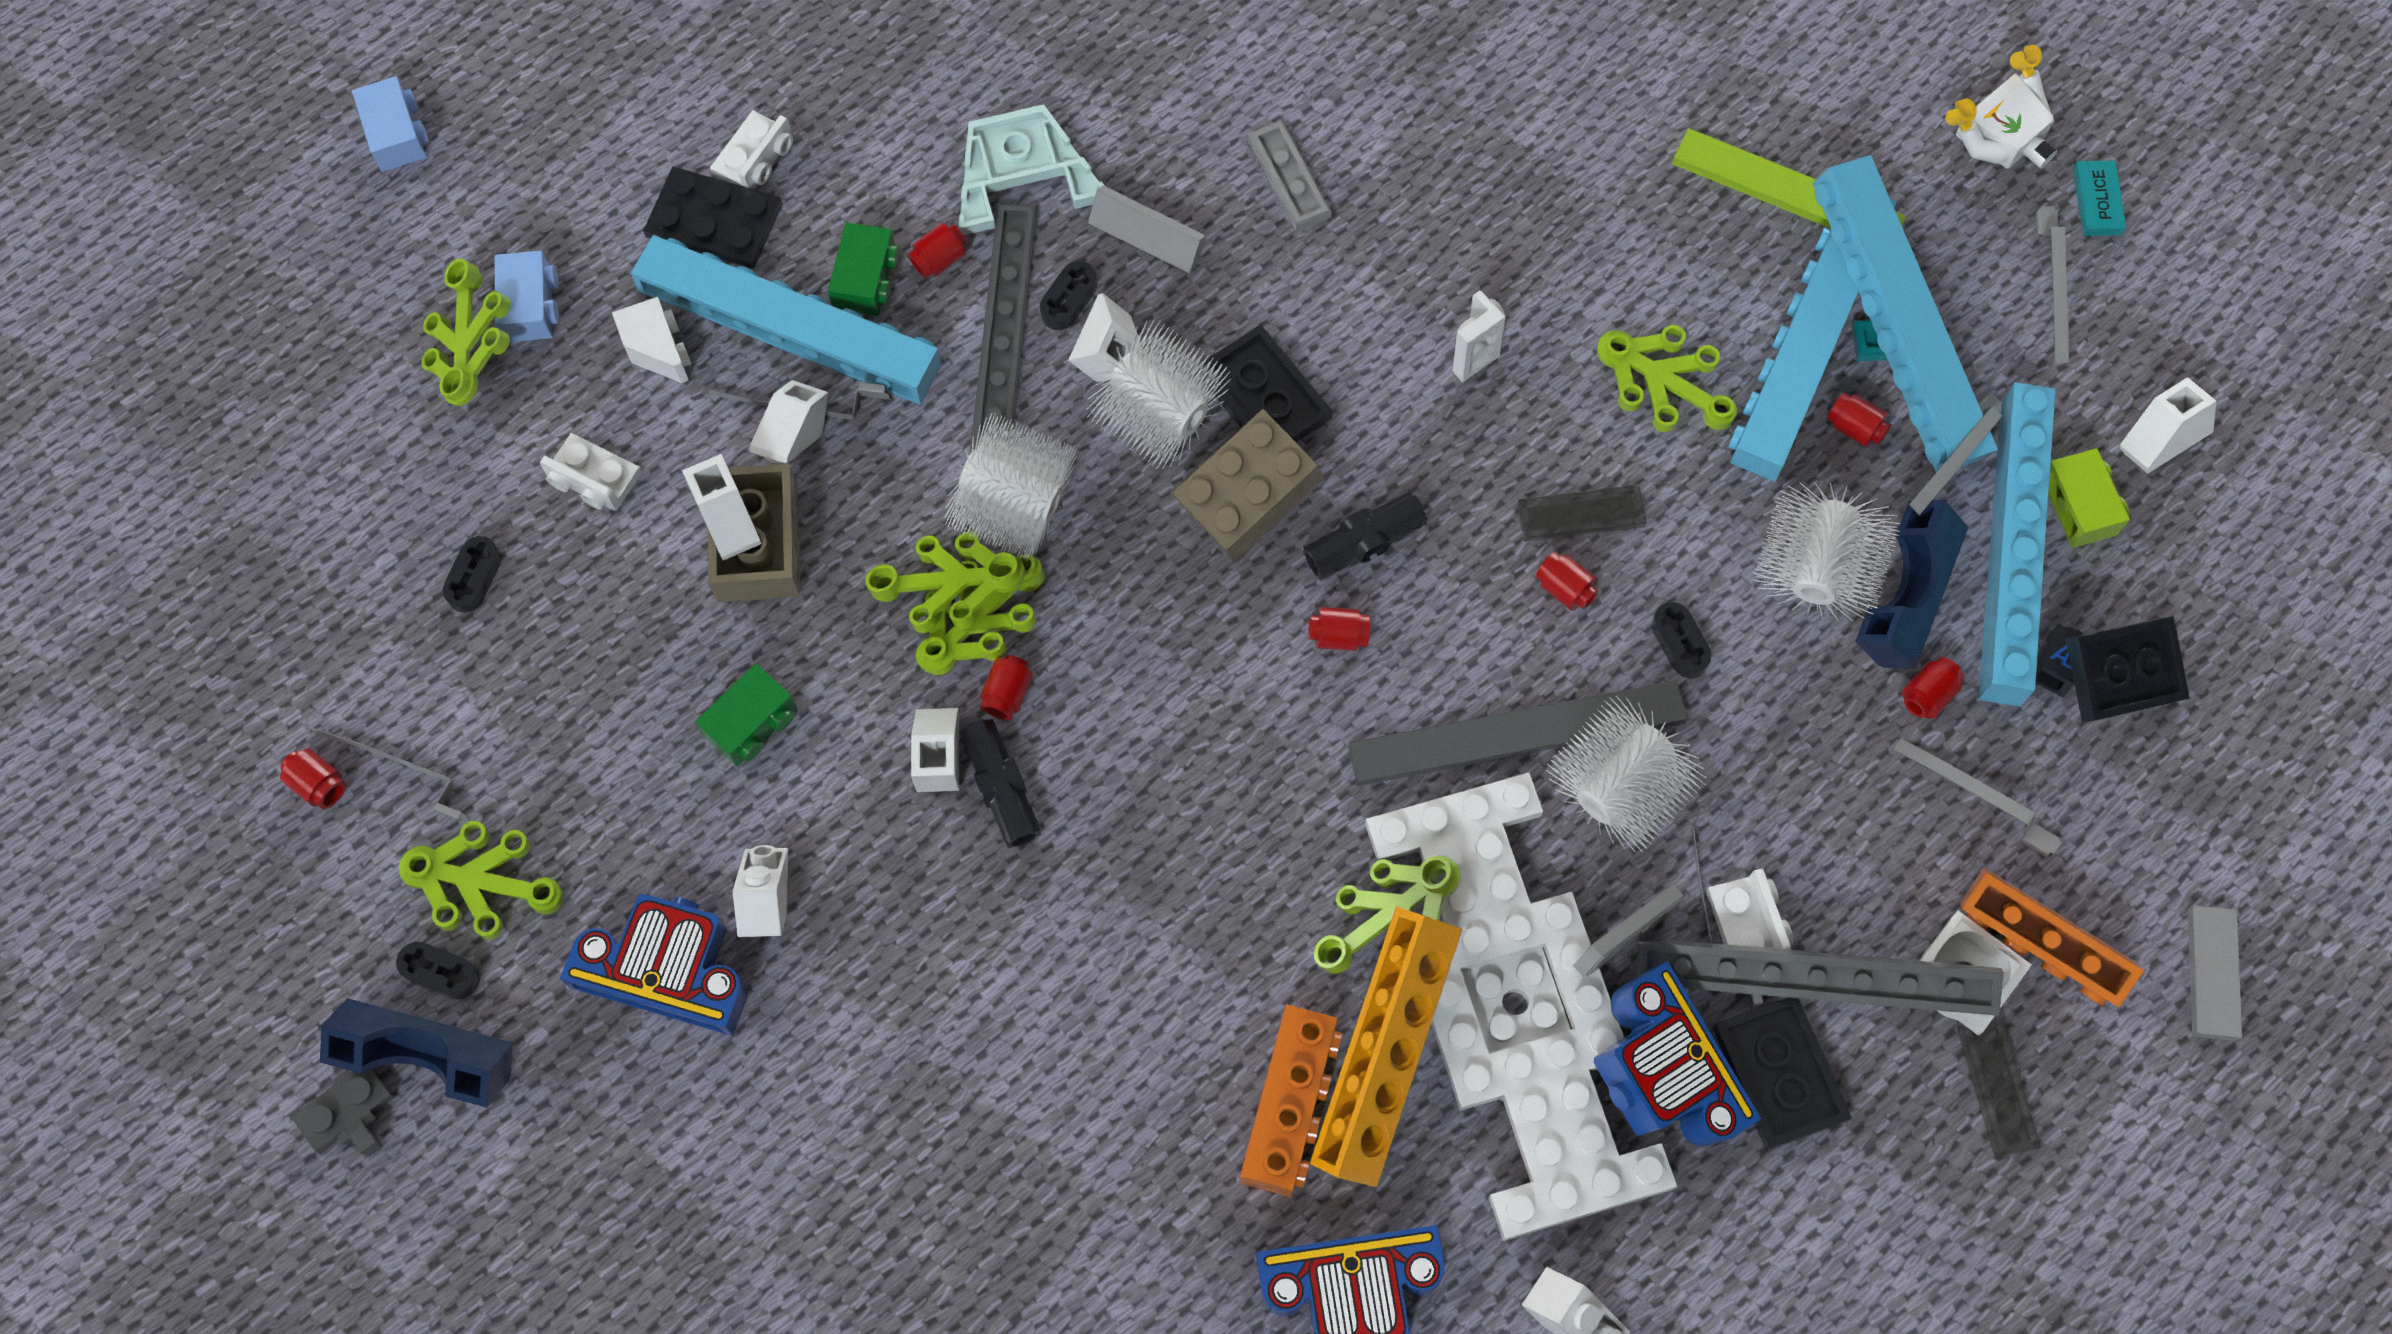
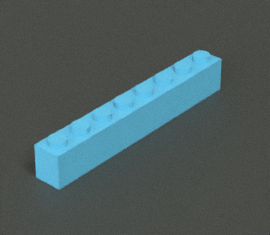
M1869 155L1830 167L1812 184L1815 188L1816 200L1823 207L1830 223L1832 237L1838 243L1846 261L1847 272L1854 280L1862 298L1863 310L1870 317L1876 331L1878 345L1885 353L1891 366L1895 385L1901 390L1909 408L1910 420L1917 427L1923 441L1926 457L1937 473L1982 419L1983 413L1873 158ZM1991 432L1985 436L1961 467L1978 462L1998 450Z
M1890 199L1895 208L1897 201ZM1825 227L1815 250L1822 252L1818 262L1809 261L1801 279L1802 283L1808 285L1804 295L1796 292L1787 311V315L1794 317L1790 327L1781 325L1772 347L1779 350L1774 361L1767 358L1758 377V381L1765 383L1760 394L1752 391L1743 414L1750 416L1746 427L1737 425L1728 448L1735 450L1730 462L1731 464L1775 482L1784 466L1858 294L1856 284L1847 272L1846 261L1841 249L1833 239L1831 230Z
M653 235L631 272L636 287L641 293L654 298L658 297L661 301L862 382L885 385V391L919 405L923 402L942 366L938 348L927 339L922 337H915L913 339L901 334L895 327L887 323H879L878 325L868 321L852 309L845 308L840 310L830 306L817 295L809 294L805 296L793 291L784 282L779 280L770 282L758 277L749 268L743 266L735 268L723 263L720 258L711 253L703 252L700 254L690 250L682 242L673 238L665 240Z
M2014 382L2001 402L2003 410L2000 412L2002 417L1999 422L1978 700L2021 707L2035 691L2055 388Z

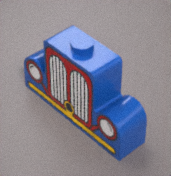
M640 894L636 898L620 942L618 943L609 932L603 929L592 928L584 931L573 943L560 979L571 989L729 1036H733L747 997L745 984L732 968L726 965H714L726 934V927L717 915L698 910L699 905L682 897H675L673 902L647 894Z
M1668 961L1643 972L1613 993L1611 998L1612 1014L1620 1025L1630 1028L1632 1032L1594 1057V1064L1609 1088L1612 1102L1617 1108L1622 1110L1635 1134L1641 1136L1665 1128L1680 1118V1128L1685 1138L1695 1146L1705 1147L1734 1138L1761 1119Z
M1438 1225L1256 1252L1260 1289L1265 1306L1270 1312L1278 1316H1290L1297 1313L1304 1303H1308L1314 1334H1410L1402 1288L1405 1292L1412 1295L1424 1296L1431 1293L1439 1285L1444 1275V1258Z

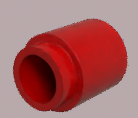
M942 222L912 244L913 249L907 253V257L924 279H927L932 274L936 277L966 255L963 246L967 244V241L954 224L948 227Z
M1843 392L1827 416V420L1834 423V429L1866 448L1872 442L1879 445L1892 424L1887 422L1888 412L1856 393L1851 396Z
M1553 552L1545 559L1536 573V578L1541 581V587L1571 611L1576 610L1578 607H1581L1583 610L1586 609L1599 593V590L1596 588L1598 578L1567 554L1562 556L1558 552Z
M1319 607L1317 615H1310L1308 638L1309 640H1316L1317 649L1357 651L1358 647L1368 646L1370 634L1369 614H1360L1359 609Z
M1005 655L1004 659L997 658L994 660L980 694L982 700L980 709L994 718L1008 721L1012 719L1014 713L1020 711L1033 677V673L1027 668L1028 663L1025 660L1013 655Z
M1940 657L1936 661L1928 662L1902 690L1905 707L1917 717L1935 718L1961 691L1962 682L1965 679L1963 671L1955 662L1948 658Z
M309 748L291 752L281 764V782L311 806L328 809L340 800L346 790V783L342 780L341 773Z

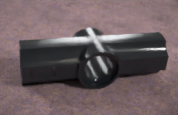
M1409 491L1373 511L1365 508L1351 514L1340 524L1339 529L1304 546L1303 554L1314 575L1321 581L1357 561L1367 563L1371 561L1370 556L1384 554L1393 542L1427 525L1428 519L1417 496Z
M993 718L988 720L980 719L968 724L965 729L959 732L961 741L974 767L975 773L973 775L980 793L982 792L984 797V803L987 809L991 808L1007 848L1019 847L1033 841L1041 835L1039 823L1026 798L1025 793H1027L1017 764L1013 757L1009 758Z

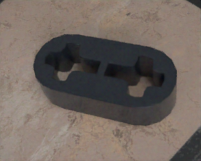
M1084 261L1069 263L1051 285L1040 303L1041 319L1048 328L1063 330L1074 323L1097 289V276L1093 266ZM1082 275H1085L1087 284L1080 282L1072 292V277L1079 279ZM1066 300L1064 304L1066 314L1059 312L1056 316H1052L1050 307L1058 308Z
M476 536L467 540L461 547L445 580L443 596L452 609L458 612H471L480 606L499 569L502 560L501 552L488 537ZM485 549L490 557L487 560L480 559L476 566V561L472 557L473 554H481ZM468 584L472 594L470 596L463 595L459 600L455 591L457 589L464 590Z
M1676 602L1662 604L1658 607L1652 619L1651 627L1655 637L1677 674L1691 679L1701 676L1711 662L1712 654L1710 647L1685 606ZM1667 614L1671 619L1679 618L1681 620L1677 627L1679 637L1672 626L1664 627L1662 625ZM1683 644L1686 645L1691 654L1698 653L1700 655L1697 666H1694L1691 661L1683 662L1682 659L1686 653Z
M423 942L409 943L401 949L396 959L397 970L405 979L449 998H467L474 993L479 984V972L471 962L463 957ZM422 953H424L423 958L431 965H434L432 971L417 968L413 973L414 968L409 965L410 959L412 957L420 958ZM461 968H463L462 973L467 976V981L464 984L457 983L452 988L453 983L442 976L444 970L459 973Z

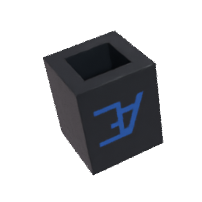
M2057 624L2045 638L2037 653L2036 684L2063 698L2075 685L2066 638L2083 635V633L2075 628Z

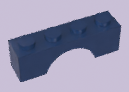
M1932 500L1920 515L1909 505L1912 501L1908 502L1896 533L1903 561L1902 579L1899 589L1893 600L1886 606H1869L1870 608L1867 609L1868 612L1865 614V619L1855 640L1873 661L1883 668L1917 667L1969 528L1945 500Z
M347 998L321 1025L320 1063L360 1074L375 1067L388 1064L421 1066L441 1077L446 1087L445 1097L488 1108L508 1083L511 1076L513 1042Z

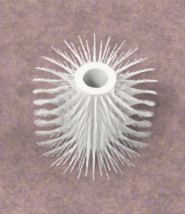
M1148 328L1139 347L1138 343L1141 335L1140 337L1138 335L1137 344L1132 352L1134 336L1132 347L1128 354L1126 337V355L1121 358L1119 353L1121 360L1117 365L1112 363L1115 365L1113 372L1098 373L1112 374L1109 379L1096 384L1099 385L1110 380V382L1105 383L1107 385L1099 390L1101 391L1110 384L1101 395L1096 397L1095 401L1106 393L1102 398L1104 403L1093 417L1094 419L1105 407L1106 411H1103L1099 418L1100 420L1108 412L1102 425L1113 414L1108 426L1116 418L1117 420L1111 431L1120 421L1121 427L1125 425L1119 438L1124 434L1125 429L1129 427L1130 429L1124 440L1132 433V430L1134 431L1132 437L1138 435L1133 446L1138 442V439L1142 438L1136 451L1146 442L1145 449L1150 445L1145 455L1146 457L1155 446L1156 448L1158 447L1149 459L1150 461L1158 453L1154 463L1160 458L1159 455L1167 443L1166 451L1174 441L1168 450L1170 454L1167 461L1178 442L1177 451L1183 438H1185L1182 447L1183 451L1186 438L1188 440L1189 435L1190 450L1191 434L1194 431L1197 434L1196 429L1202 424L1201 422L1204 417L1214 416L1206 415V413L1213 408L1208 409V406L1212 405L1211 403L1216 399L1209 404L1207 403L1227 384L1225 383L1215 394L1211 393L1216 387L1215 384L1207 392L1215 382L1214 379L1222 364L1213 373L1215 375L1213 378L1211 374L1217 362L1207 372L1211 361L1203 369L1202 367L1208 356L1198 366L1203 356L1202 354L1197 359L1198 362L1195 365L1193 362L1199 350L1191 358L1192 360L1188 361L1194 350L1193 348L1185 356L1190 344L1181 354L1184 343L1179 347L1178 352L1174 353L1181 338L1172 348L1171 345L1176 336L1167 346L1170 335L1161 344L1167 332L1166 330L1157 340L1162 328L1153 338V334H1150L1148 337L1149 342L1144 349L1143 347L1148 341L1146 337L1150 328ZM1226 368L1220 373V375H1219L1220 377H1221V375L1224 373V371L1226 370ZM1155 440H1158L1157 444L1154 446L1153 442Z
M992 419L986 433L987 424L983 437L982 430L979 443L978 432L975 450H973L972 440V452L969 457L967 454L968 459L965 465L961 466L963 470L961 476L958 477L960 478L959 484L951 491L952 493L959 486L956 491L958 494L953 501L955 504L951 510L952 513L955 507L952 515L954 517L952 526L956 519L958 524L962 514V519L966 523L965 519L969 512L967 526L970 522L972 523L975 514L976 516L973 521L975 525L978 521L980 522L983 515L978 527L979 534L982 528L986 530L985 534L990 536L992 529H994L993 533L996 536L1000 526L998 534H1000L999 538L1001 536V540L1005 530L1006 534L1009 531L1006 540L1008 536L1010 539L1013 532L1012 538L1015 535L1013 542L1016 536L1017 539L1018 537L1019 540L1021 539L1017 550L1020 548L1022 541L1024 544L1026 538L1027 540L1029 539L1027 547L1031 541L1030 549L1033 541L1036 546L1042 532L1044 537L1046 525L1048 524L1049 529V522L1052 517L1054 521V514L1057 507H1060L1058 505L1063 496L1062 493L1065 488L1063 485L1070 475L1068 472L1071 468L1069 465L1072 458L1071 460L1070 457L1068 459V453L1065 462V456L1061 462L1060 453L1058 460V454L1054 460L1056 450L1051 460L1052 449L1049 456L1048 453L1052 444H1050L1049 449L1047 446L1045 452L1041 454L1044 445L1046 447L1044 442L1039 454L1038 451L1041 446L1039 442L1038 444L1035 443L1032 452V446L1028 452L1031 442L1028 446L1030 438L1027 434L1022 448L1025 440L1023 436L1020 438L1016 432V439L1015 436L1012 439L1014 432L1010 428L1011 432L1008 437L1009 432L1007 430L1004 432L1007 422L1002 428L1003 421L998 432H996L997 428L994 424L992 431Z
M1831 483L1833 500H1828L1821 490L1820 493L1824 501L1812 493L1821 503L1817 502L1808 492L1807 494L1810 497L1804 496L1812 502L1814 501V504L1805 501L1798 495H1796L1797 497L1790 495L1796 500L1799 499L1806 502L1810 506L1804 505L1802 502L1797 503L1790 500L1788 502L1798 504L1803 509L1796 508L1791 504L1787 508H1793L1802 513L1785 510L1783 512L1788 513H1781L1783 515L1775 518L1795 520L1784 521L1778 519L1780 521L1777 522H1782L1785 525H1774L1783 527L1776 528L1778 529L1776 531L1779 532L1774 531V533L1788 534L1792 538L1776 535L1773 537H1777L1781 541L1776 539L1770 540L1779 542L1771 543L1773 544L1771 546L1774 547L1770 548H1780L1787 553H1781L1783 551L1779 552L1774 549L1768 551L1772 552L1773 555H1765L1774 557L1766 558L1768 559L1766 561L1769 562L1765 563H1775L1785 569L1776 568L1778 566L1774 567L1770 564L1760 563L1762 565H1758L1774 568L1768 570H1779L1782 572L1774 573L1765 570L1764 572L1768 573L1762 574H1774L1779 577L1771 578L1764 576L1761 578H1770L1784 583L1758 582L1769 583L1764 585L1787 586L1785 588L1758 589L1793 590L1792 593L1769 596L1795 594L1783 602L1799 597L1803 600L1798 605L1804 600L1810 602L1809 613L1811 604H1817V610L1819 605L1821 615L1820 605H1826L1834 615L1830 604L1840 612L1842 611L1833 602L1846 611L1844 608L1850 609L1843 606L1841 602L1853 608L1856 606L1849 604L1845 600L1864 606L1867 605L1854 600L1852 597L1868 601L1874 600L1857 596L1852 592L1871 596L1873 594L1869 593H1875L1871 590L1879 589L1861 586L1867 584L1868 586L1879 587L1877 585L1881 584L1870 583V581L1875 579L1871 577H1878L1876 575L1879 574L1875 573L1879 572L1866 571L1867 569H1862L1860 566L1868 567V569H1882L1875 566L1881 564L1877 562L1884 563V561L1880 560H1884L1881 558L1887 557H1881L1878 554L1884 555L1891 552L1883 553L1878 550L1891 549L1878 546L1893 543L1894 541L1886 539L1889 537L1877 535L1892 534L1883 531H1893L1894 529L1887 528L1892 526L1877 524L1894 522L1882 521L1888 519H1869L1866 517L1897 516L1872 514L1875 512L1860 514L1859 512L1882 508L1858 511V509L1872 501L1853 507L1850 504L1854 500L1850 503L1843 502L1845 492L1842 501H1837V492L1836 498H1834ZM1786 514H1791V515L1794 514V515H1797V516H1799V517H1801V518H1797V517L1792 518V517H1790V516H1788V515H1786ZM1866 521H1880V522H1879V523H1870V522H1866ZM1788 525H1794L1797 528H1791ZM1879 526L1890 530H1876L1872 527ZM1781 529H1786V530L1790 529V530L1795 531V532H1793V533H1792V532L1787 533V532H1785V531H1783V530H1781ZM1869 531H1877L1883 534H1872ZM1877 538L1880 539V538H1882V539H1885V540H1888V541H1891V542H1885L1884 540H1882V541H1875V540H1873V539H1877ZM1783 540H1789L1793 543H1786ZM1872 541H1873V542L1879 543V544H1881V545H1874V544L1872 545V544H1869V542L1872 543ZM1776 544H1781V545L1785 544V545L1790 546V547H1788V548H1787V547L1782 548V547H1780V546H1778V545H1776ZM1864 546H1870L1873 550L1867 549ZM1778 555H1784L1787 558H1781ZM1872 557L1878 561H1869L1864 558ZM1770 559H1776V560H1777V559H1780V560L1785 561V562H1783V563H1781V562H1780V563H1777V562L1772 561V560H1770ZM1861 562H1867V563H1869L1870 565H1865V564H1863V563H1861ZM1867 572L1874 576H1864L1860 573ZM1857 577H1863L1866 580H1860ZM1853 587L1864 588L1871 592H1862V590L1859 591Z
M1608 704L1618 717L1614 719L1612 717L1614 714L1607 709L1605 710L1612 719L1602 712L1600 713L1607 722L1598 716L1596 717L1603 725H1607L1615 733L1611 732L1606 726L1605 728L1595 721L1593 722L1600 731H1595V728L1588 724L1595 734L1584 728L1585 731L1593 737L1596 736V739L1603 745L1599 744L1593 737L1590 739L1583 733L1581 735L1588 743L1578 736L1576 738L1584 747L1571 739L1575 745L1577 744L1580 747V751L1569 745L1572 751L1577 753L1574 755L1563 748L1571 759L1560 752L1568 764L1565 766L1562 764L1563 767L1558 766L1571 775L1573 779L1569 778L1566 774L1564 776L1572 783L1560 774L1561 772L1558 774L1566 781L1558 777L1556 778L1572 790L1558 784L1559 786L1577 795L1575 797L1561 792L1578 799V801L1568 803L1580 804L1584 810L1579 812L1586 811L1591 815L1589 822L1592 817L1598 820L1599 831L1601 822L1605 825L1611 838L1606 826L1607 824L1611 828L1612 833L1618 838L1611 827L1612 825L1625 841L1626 839L1623 834L1637 846L1635 841H1632L1618 825L1629 835L1630 833L1624 828L1625 826L1636 837L1638 834L1633 829L1638 832L1636 830L1638 829L1642 834V839L1649 842L1643 835V833H1648L1646 828L1655 834L1657 832L1648 825H1643L1645 823L1641 819L1648 824V820L1644 816H1649L1647 818L1659 830L1661 829L1653 819L1666 827L1655 814L1656 812L1653 811L1655 809L1651 805L1661 814L1662 812L1659 809L1665 810L1666 814L1674 818L1662 806L1665 805L1678 814L1667 801L1681 809L1670 796L1684 804L1673 793L1680 794L1678 789L1680 788L1691 795L1680 782L1694 790L1687 781H1684L1685 779L1691 781L1686 777L1688 776L1686 773L1696 779L1698 778L1684 766L1694 771L1696 769L1678 757L1691 762L1688 760L1689 758L1680 756L1675 751L1687 755L1690 754L1674 749L1677 746H1673L1690 745L1671 743L1667 738L1674 735L1665 737L1661 733L1665 723L1660 731L1654 728L1653 712L1652 726H1650L1644 714L1643 717L1646 724L1642 722L1641 716L1639 717L1634 710L1641 722L1640 724L1627 706L1624 705L1631 717L1629 715L1626 717L1623 712L1622 714ZM1618 713H1619L1623 718H1625V719L1629 722V724L1626 723V722L1618 715ZM1612 721L1619 727L1620 730H1618L1615 726L1613 727L1609 722ZM1598 733L1604 736L1607 742ZM1586 745L1593 749L1595 754ZM1555 756L1559 762L1563 761L1559 757ZM1645 808H1647L1654 816L1647 812ZM1659 815L1668 821V819L1664 815ZM1634 821H1636L1645 831L1638 827L1634 823ZM1638 838V842L1645 847L1643 842Z

